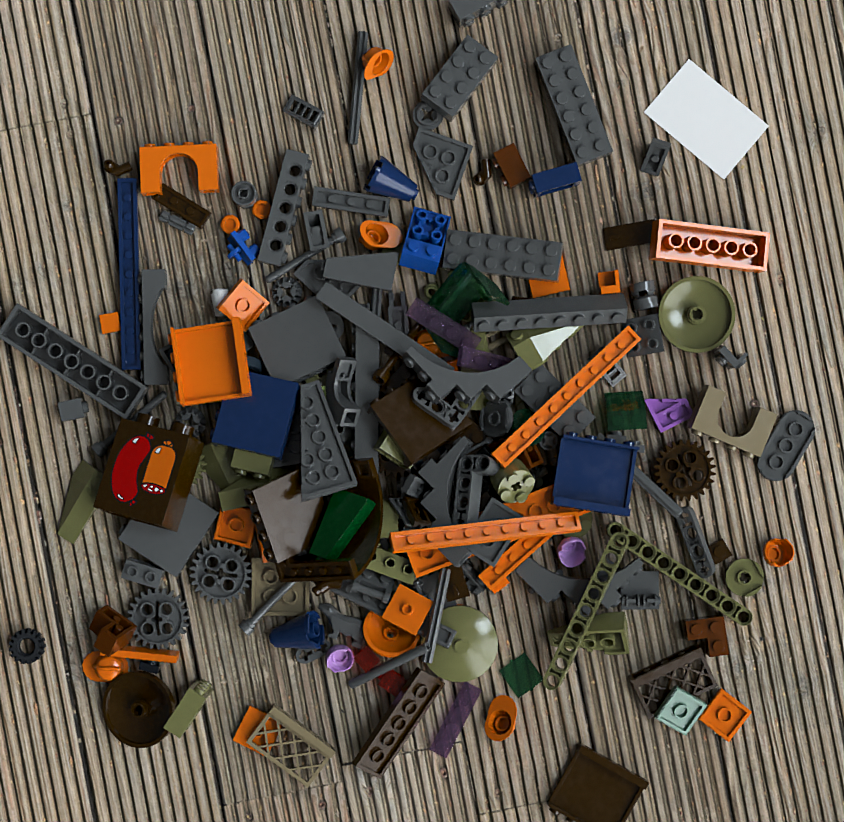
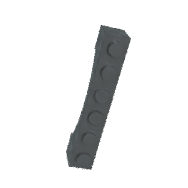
M144 269L142 274L138 276L139 286H142V293H139V304L142 305L143 313L139 314L140 324H143V332H140V343H143L144 350L140 352L141 362H144V370H141V381H144V385L147 386L170 385V370L168 365H165L159 356L153 333L155 308L163 290H167V270Z

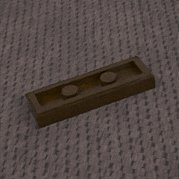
M162 183L163 195L156 194L153 200L202 230L212 213Z

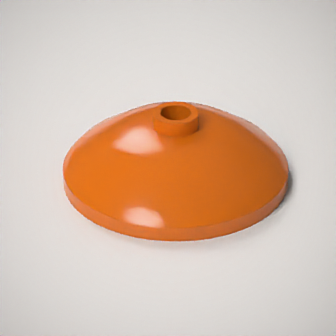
M371 611L364 620L363 636L365 642L371 650L381 656L395 658L415 648L419 641L420 635L414 636ZM387 634H392L394 637L390 638Z

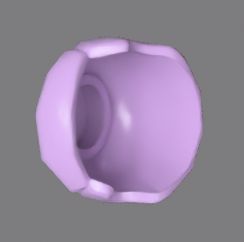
M567 537L561 540L557 547V556L565 567L573 568L579 566L586 559L584 542L578 537Z
M341 644L330 647L325 657L327 668H330L334 673L350 669L354 663L353 651L348 646Z

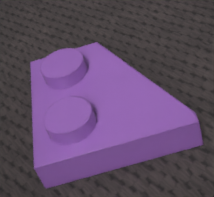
M687 399L643 400L660 433L689 419L693 412Z

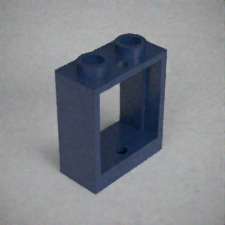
M577 162L532 174L528 183L530 194L534 193L535 198L578 186L582 179Z

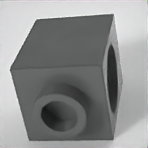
M83 398L58 402L62 422L87 417L89 407L87 401H84Z

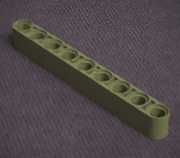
M612 521L606 526V534L610 538L612 536L610 528L613 525H618L620 532L626 533L628 537L634 536L636 543L633 546L627 547L629 551L734 622L742 626L749 625L752 622L753 615L750 610L621 523ZM620 535L615 538V541L623 546L624 538ZM649 546L652 553L650 556L644 557L642 550L644 547ZM662 557H665L668 561L667 566L664 568H660L658 565V561ZM678 568L683 570L681 578L674 576V572ZM693 579L699 580V587L697 589L690 587V582ZM709 590L715 591V597L712 600H708L706 597V593ZM729 600L731 608L724 611L722 604L724 601ZM742 611L747 613L745 621H739L738 615Z
M617 532L611 536L543 678L545 688L555 690L563 683L629 545L630 540L626 533ZM618 535L622 536L625 540L623 546H618L615 543V538ZM609 553H613L616 556L614 564L607 561ZM601 570L608 574L606 581H601L598 577ZM592 588H596L599 591L597 599L592 598L590 595ZM585 605L591 609L589 616H585L582 613V607ZM575 623L582 625L583 630L579 634L573 629ZM569 640L573 642V651H569L566 649V641ZM558 658L565 660V668L558 667ZM551 675L557 678L558 682L555 686L549 683L548 679Z

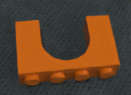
M203 141L202 144L194 145L193 142H184L182 145L164 143L163 146L145 144L144 147H139L141 194L143 196L163 195V168L168 161L176 157H186L196 163L198 168V187L201 194L220 193L218 147L212 141Z

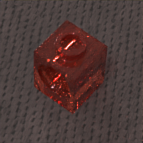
M368 645L354 655L353 658L365 673L381 661V657L371 650Z
M393 669L377 677L379 679L378 685L395 697H397L408 679Z

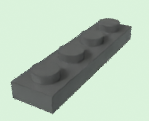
M314 186L312 206L386 218L388 217L390 198L316 186Z

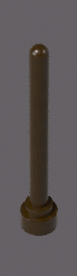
M427 313L422 314L407 334L408 337L411 339L415 338L429 319ZM394 352L383 367L376 369L372 375L373 380L380 385H384L389 379V371L401 355Z

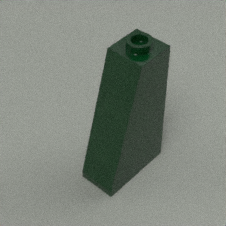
M344 490L333 493L309 552L316 556L314 560L337 559L374 509L376 503L366 497Z

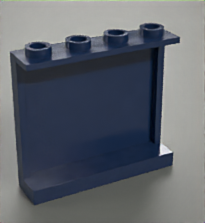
M249 372L252 396L220 401L222 402L221 408L217 410L215 415L216 427L212 428L210 433L211 442L214 446L223 445L270 456L274 460L282 461L300 393V385L296 382Z
M566 432V435H561L550 505L629 517L631 511L629 503L636 455L640 447L635 446L633 442L627 441L619 444L616 443L615 439L604 438V441L597 440L596 436L585 435V438L578 437V433Z

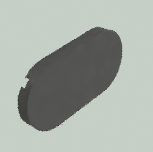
M792 410L784 413L779 418L769 435L761 457H757V468L764 478L771 481H781L788 478L794 472L815 435V427L810 415L800 410Z

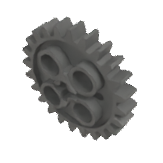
M217 542V547L215 548L213 544H209L210 550L203 547L204 554L197 553L199 560H192L196 566L190 567L191 570L195 571V573L189 575L195 578L191 585L197 584L198 587L195 589V592L201 590L200 597L207 595V602L213 598L214 604L221 600L222 605H224L226 599L232 603L233 596L238 600L240 598L238 592L245 594L246 592L243 587L250 586L246 583V580H252V577L247 576V573L252 572V569H247L251 562L244 561L247 555H240L242 549L237 552L235 551L236 545L228 548V543H225L224 547H221V543ZM210 557H216L218 559L217 567H211L209 565L208 561ZM230 560L237 563L235 571H231L227 567V563ZM222 568L224 573L237 574L238 577L234 578L224 575L222 578H219V574L207 573L204 569L219 571ZM207 576L214 578L215 583L213 586H208L205 583ZM226 579H230L234 583L231 590L224 587Z
M167 587L162 592H160V588H155V592H153L152 588H149L148 594L145 591L141 592L142 598L139 596L135 597L137 603H130L134 609L127 611L132 615L127 619L137 625L133 635H138L136 641L144 640L142 646L150 643V649L156 645L157 649L160 650L163 644L167 649L169 642L174 646L176 644L175 639L179 641L182 639L179 633L185 634L187 632L183 627L189 626V623L185 622V620L190 618L189 615H185L189 608L182 607L185 601L179 602L178 600L181 595L174 597V590L168 594ZM157 601H159V605H160V606H159V612H158V610H157V604H156ZM145 604H149L152 606V613H147L145 611ZM164 604H169L172 607L171 613L164 611ZM157 614L159 617H162V620L159 622L160 635L157 634L158 619L154 618ZM146 623L153 626V632L146 631ZM165 623L172 625V632H167L164 629Z

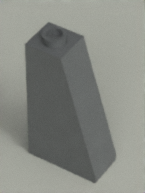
M389 252L327 258L326 263L322 262L320 273L323 274L324 279L391 292L399 253Z

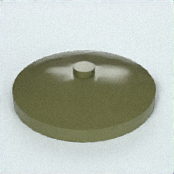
M690 276L675 282L666 290L658 307L660 329L663 335L673 346L685 352L703 353L717 348L729 337L735 323L736 313L731 295L719 282L704 276Z
M453 605L443 608L440 623L457 631L449 649L436 644L433 662L426 664L436 675L452 682L474 680L483 675L495 660L498 650V638L495 628L490 619L474 607ZM421 637V644H423L426 638Z

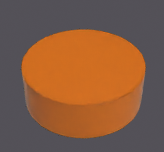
M265 200L257 201L252 208L254 216L260 220L269 218L271 205Z
M227 215L221 221V228L226 234L230 235L234 230L236 232L239 231L240 221L234 215Z

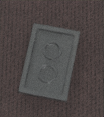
M492 497L478 518V522L521 518L523 516ZM511 540L466 546L473 555L495 567Z

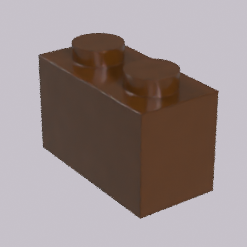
M514 143L493 153L491 161L495 169L500 170L502 174L500 179L504 187L508 186L509 189H512L530 180L531 176Z

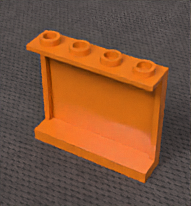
M234 317L232 321L176 330L173 327L170 328L171 334H168L169 345L173 347L170 357L176 369L173 372L174 383L178 384V390L175 391L177 402H180L183 407L252 396L243 325L240 317Z

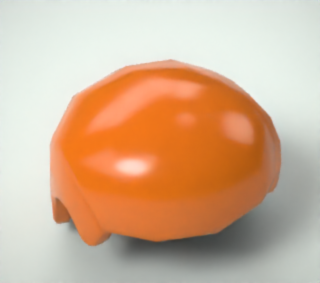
M777 538L766 542L762 551L764 560L773 567L787 565L793 560L795 554L793 545L787 539Z

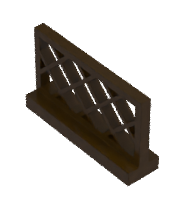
M697 643L628 676L648 719L654 717V714L665 700L667 692L672 690L669 689L672 679L680 681V688L682 689L685 683L694 686L692 693H690L694 696H698L718 686L703 655L704 653ZM701 658L703 663L700 671L691 668L693 661ZM680 667L686 669L683 679L674 676L676 669ZM689 671L699 673L695 683L686 680ZM702 675L708 676L712 682L706 686L699 685ZM665 676L669 678L666 687L656 684L659 677ZM645 684L652 686L649 695L642 694L639 687ZM655 687L664 690L661 700L652 697ZM650 700L659 702L658 708L650 712L648 709Z

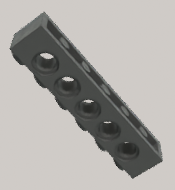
M286 149L258 256V261L277 267H281L282 263H286L288 253L285 252L286 247L291 244L293 237L290 231L292 226H296L298 218L295 215L296 208L300 209L302 197H300L301 189L305 190L307 179L305 174L306 171H310L312 160H309V154ZM294 167L301 170L300 174L296 177L290 175V171ZM288 186H294L296 188V191L293 195H287L285 193V190ZM284 204L290 205V212L282 213L280 211L281 206ZM281 222L285 223L286 229L283 232H277L276 225ZM274 241L281 243V248L277 251L271 249V244Z

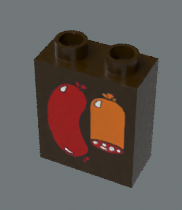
M138 413L136 421L121 418L93 507L112 515L177 532L205 443L192 437L194 428L183 423L172 421L170 430L158 427L159 418L148 414Z

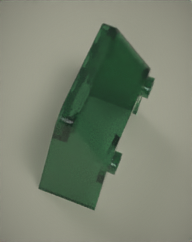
M466 262L460 263L421 309L419 315L421 323L441 352L461 360L464 356L456 346L462 337V328L459 323L471 310V303L477 302L482 297L486 301L495 300L507 306L510 304L493 281Z

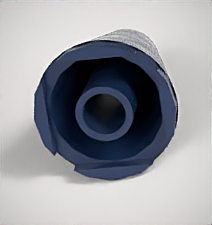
M380 155V161L376 160L367 177L370 182L368 185L364 184L363 189L367 192L407 202L411 199L415 200L419 192L417 184L389 160Z
M308 611L273 628L269 634V641L276 648L320 649V645H323L325 641L324 626L319 624L318 619L321 618L316 611Z

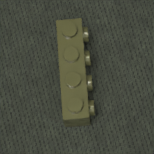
M378 543L376 552L367 569L413 585L416 576L408 555L392 554L391 547H388V550L381 548L382 544Z

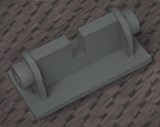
M467 559L461 566L465 578L469 579L466 581L468 589L477 596L486 589V586L477 577L479 573L474 568L473 563Z

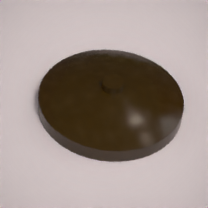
M136 670L118 676L109 684L103 697V717L108 729L119 741L131 747L147 748L159 743L170 733L163 727L173 714L176 706L170 689L159 677L146 671Z

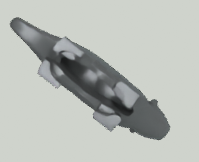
M330 603L319 604L318 608L325 614L332 627V632H329L328 637L337 640L339 633L351 636L354 639L351 646L361 649L364 638V621L358 617L340 613Z

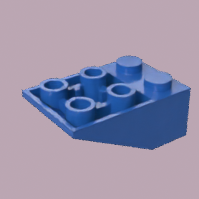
M414 207L399 265L436 275L451 216Z

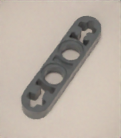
M690 506L681 507L683 512L676 518L696 573L701 578H708L715 573L714 561L695 511ZM683 513H688L689 516H688V517H683L682 514H683ZM689 528H693L696 531L695 538L689 536ZM696 546L702 548V556H699L695 553ZM704 566L708 567L709 571H703L702 568Z

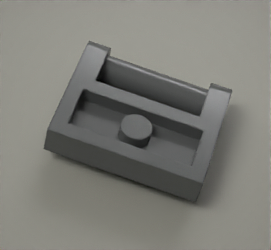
M366 568L354 580L351 591L355 593L358 591L372 596L387 604L396 579Z

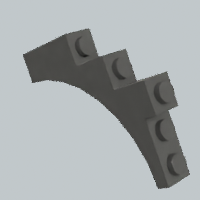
M412 346L405 351L402 357L406 366L412 368L417 373L418 378L427 384L423 390L425 396L436 405L452 391L455 392L458 400L467 404L482 390L489 401L497 404L532 371L520 356L497 369L471 373L449 370L436 365L419 354Z
M465 436L456 439L453 443L454 447L449 452H444L439 457V462L431 458L420 466L421 470L418 473L434 488L427 491L420 502L436 518L435 521L431 520V528L453 525L451 494L454 477L460 458L474 444ZM466 545L438 548L455 567H460L473 554Z
M530 556L515 569L547 603L550 601L554 603L561 596L559 592L562 590L578 606L591 579L567 577L554 573L541 566ZM636 557L628 565L615 572L601 601L607 609L610 607L614 609L621 602L619 598L622 595L617 589L620 588L622 590L630 582L628 579L633 574L636 576L643 570L642 565L644 563L639 557ZM608 574L600 576L599 579L601 581H606L608 578ZM592 588L590 594L592 593L598 598L599 591L596 588Z

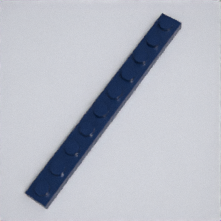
M117 178L122 370H142L140 352L142 351L140 343L141 324L139 320L141 307L139 304L140 286L138 281L140 274L137 178Z

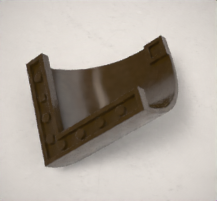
M373 457L349 460L358 484L344 491L366 497L376 503V505L337 559L314 560L316 556L309 553L310 547L278 564L275 563L280 582L354 580L367 568L376 552L383 523L382 490ZM323 496L326 507H328L326 496Z

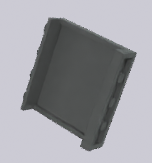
M310 295L299 304H291L280 313L277 311L270 314L268 319L253 322L252 326L248 328L270 377L300 383L334 367L337 357H347L321 301L316 299V296Z
M189 493L177 532L130 520L128 525L124 524L118 532L120 534L118 539L177 577L218 517L219 511L211 508Z

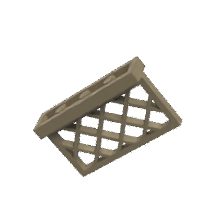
M275 703L246 741V743L306 787L310 786L336 752L335 747ZM269 717L277 722L278 729L266 730L265 723ZM289 730L292 733L293 740L282 742L280 731ZM278 732L279 742L268 744L267 733ZM265 734L266 744L257 745L252 740L256 735ZM304 741L308 744L307 752L297 753V742ZM294 743L295 753L284 755L282 745ZM280 745L281 756L273 757L269 752V747ZM320 753L325 758L321 763L313 764L311 754ZM309 754L311 765L299 766L298 756ZM296 756L297 767H287L284 758ZM311 768L312 775L308 781L301 777L300 769Z

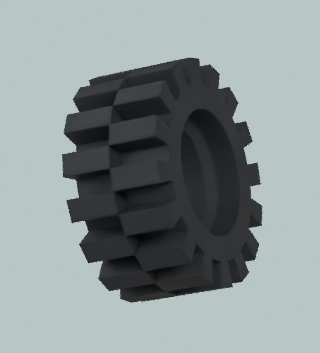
M31 628L16 632L11 637V641H9L11 657H14L15 661H19L21 664H31L37 661L45 652V638H42L40 632L38 633L37 630H32ZM23 639L33 641L34 650L31 653H24L21 650L20 644Z

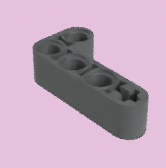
M484 454L464 455L460 458L457 472L453 525L478 522L482 477L493 476L500 469L499 463L494 458Z

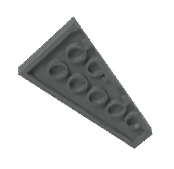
M319 380L301 385V502H305L355 487L358 483Z

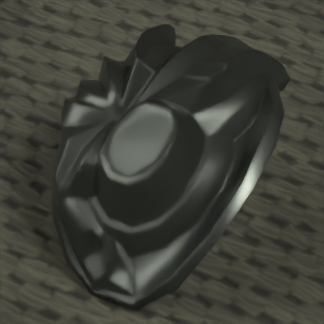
M548 464L545 466L537 465L530 469V473L535 479L531 493L553 485L555 476L554 466Z

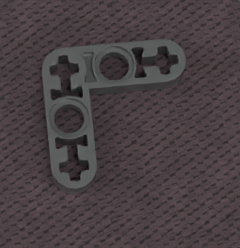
M417 387L413 391L411 399L415 405L443 425L454 429L462 422L482 391L473 400L468 402V407L465 409L459 407V400L457 398L452 405L441 400L438 403L442 407L441 412L432 410L434 402L430 401L428 406L425 405L428 401L423 391L425 387ZM423 393V398L419 400L417 398L418 394ZM457 411L459 414L455 421L450 422V417Z

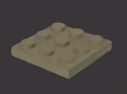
M252 558L251 616L286 583L280 582L275 563H262L261 558ZM310 581L296 582L264 616H300L310 611Z

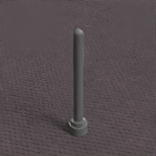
M340 227L333 230L334 233L328 238L329 246L339 242L342 244L347 240ZM326 248L313 251L308 250L266 276L265 281L271 283Z
M162 391L129 420L136 421L138 413L148 414L167 397V392ZM117 430L103 442H96L91 446L100 458L107 453L108 447L114 442Z
M286 582L250 619L243 620L239 627L247 635H250L255 630V624L296 582Z

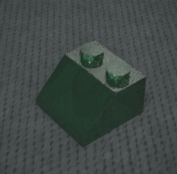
M643 391L604 393L606 431L647 429Z

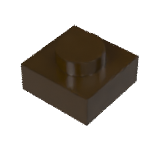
M722 538L708 546L715 565L732 556Z

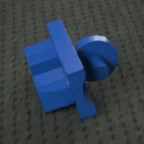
M245 229L238 232L234 230L230 233V236L227 238L230 242L227 246L230 253L227 257L228 259L234 257L237 262L243 260L249 266L259 254L260 248L255 243L249 248L244 242L250 236Z

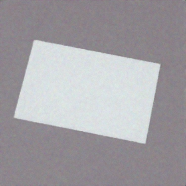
M690 59L687 60L644 111L647 116L722 179L727 177L769 127V125Z

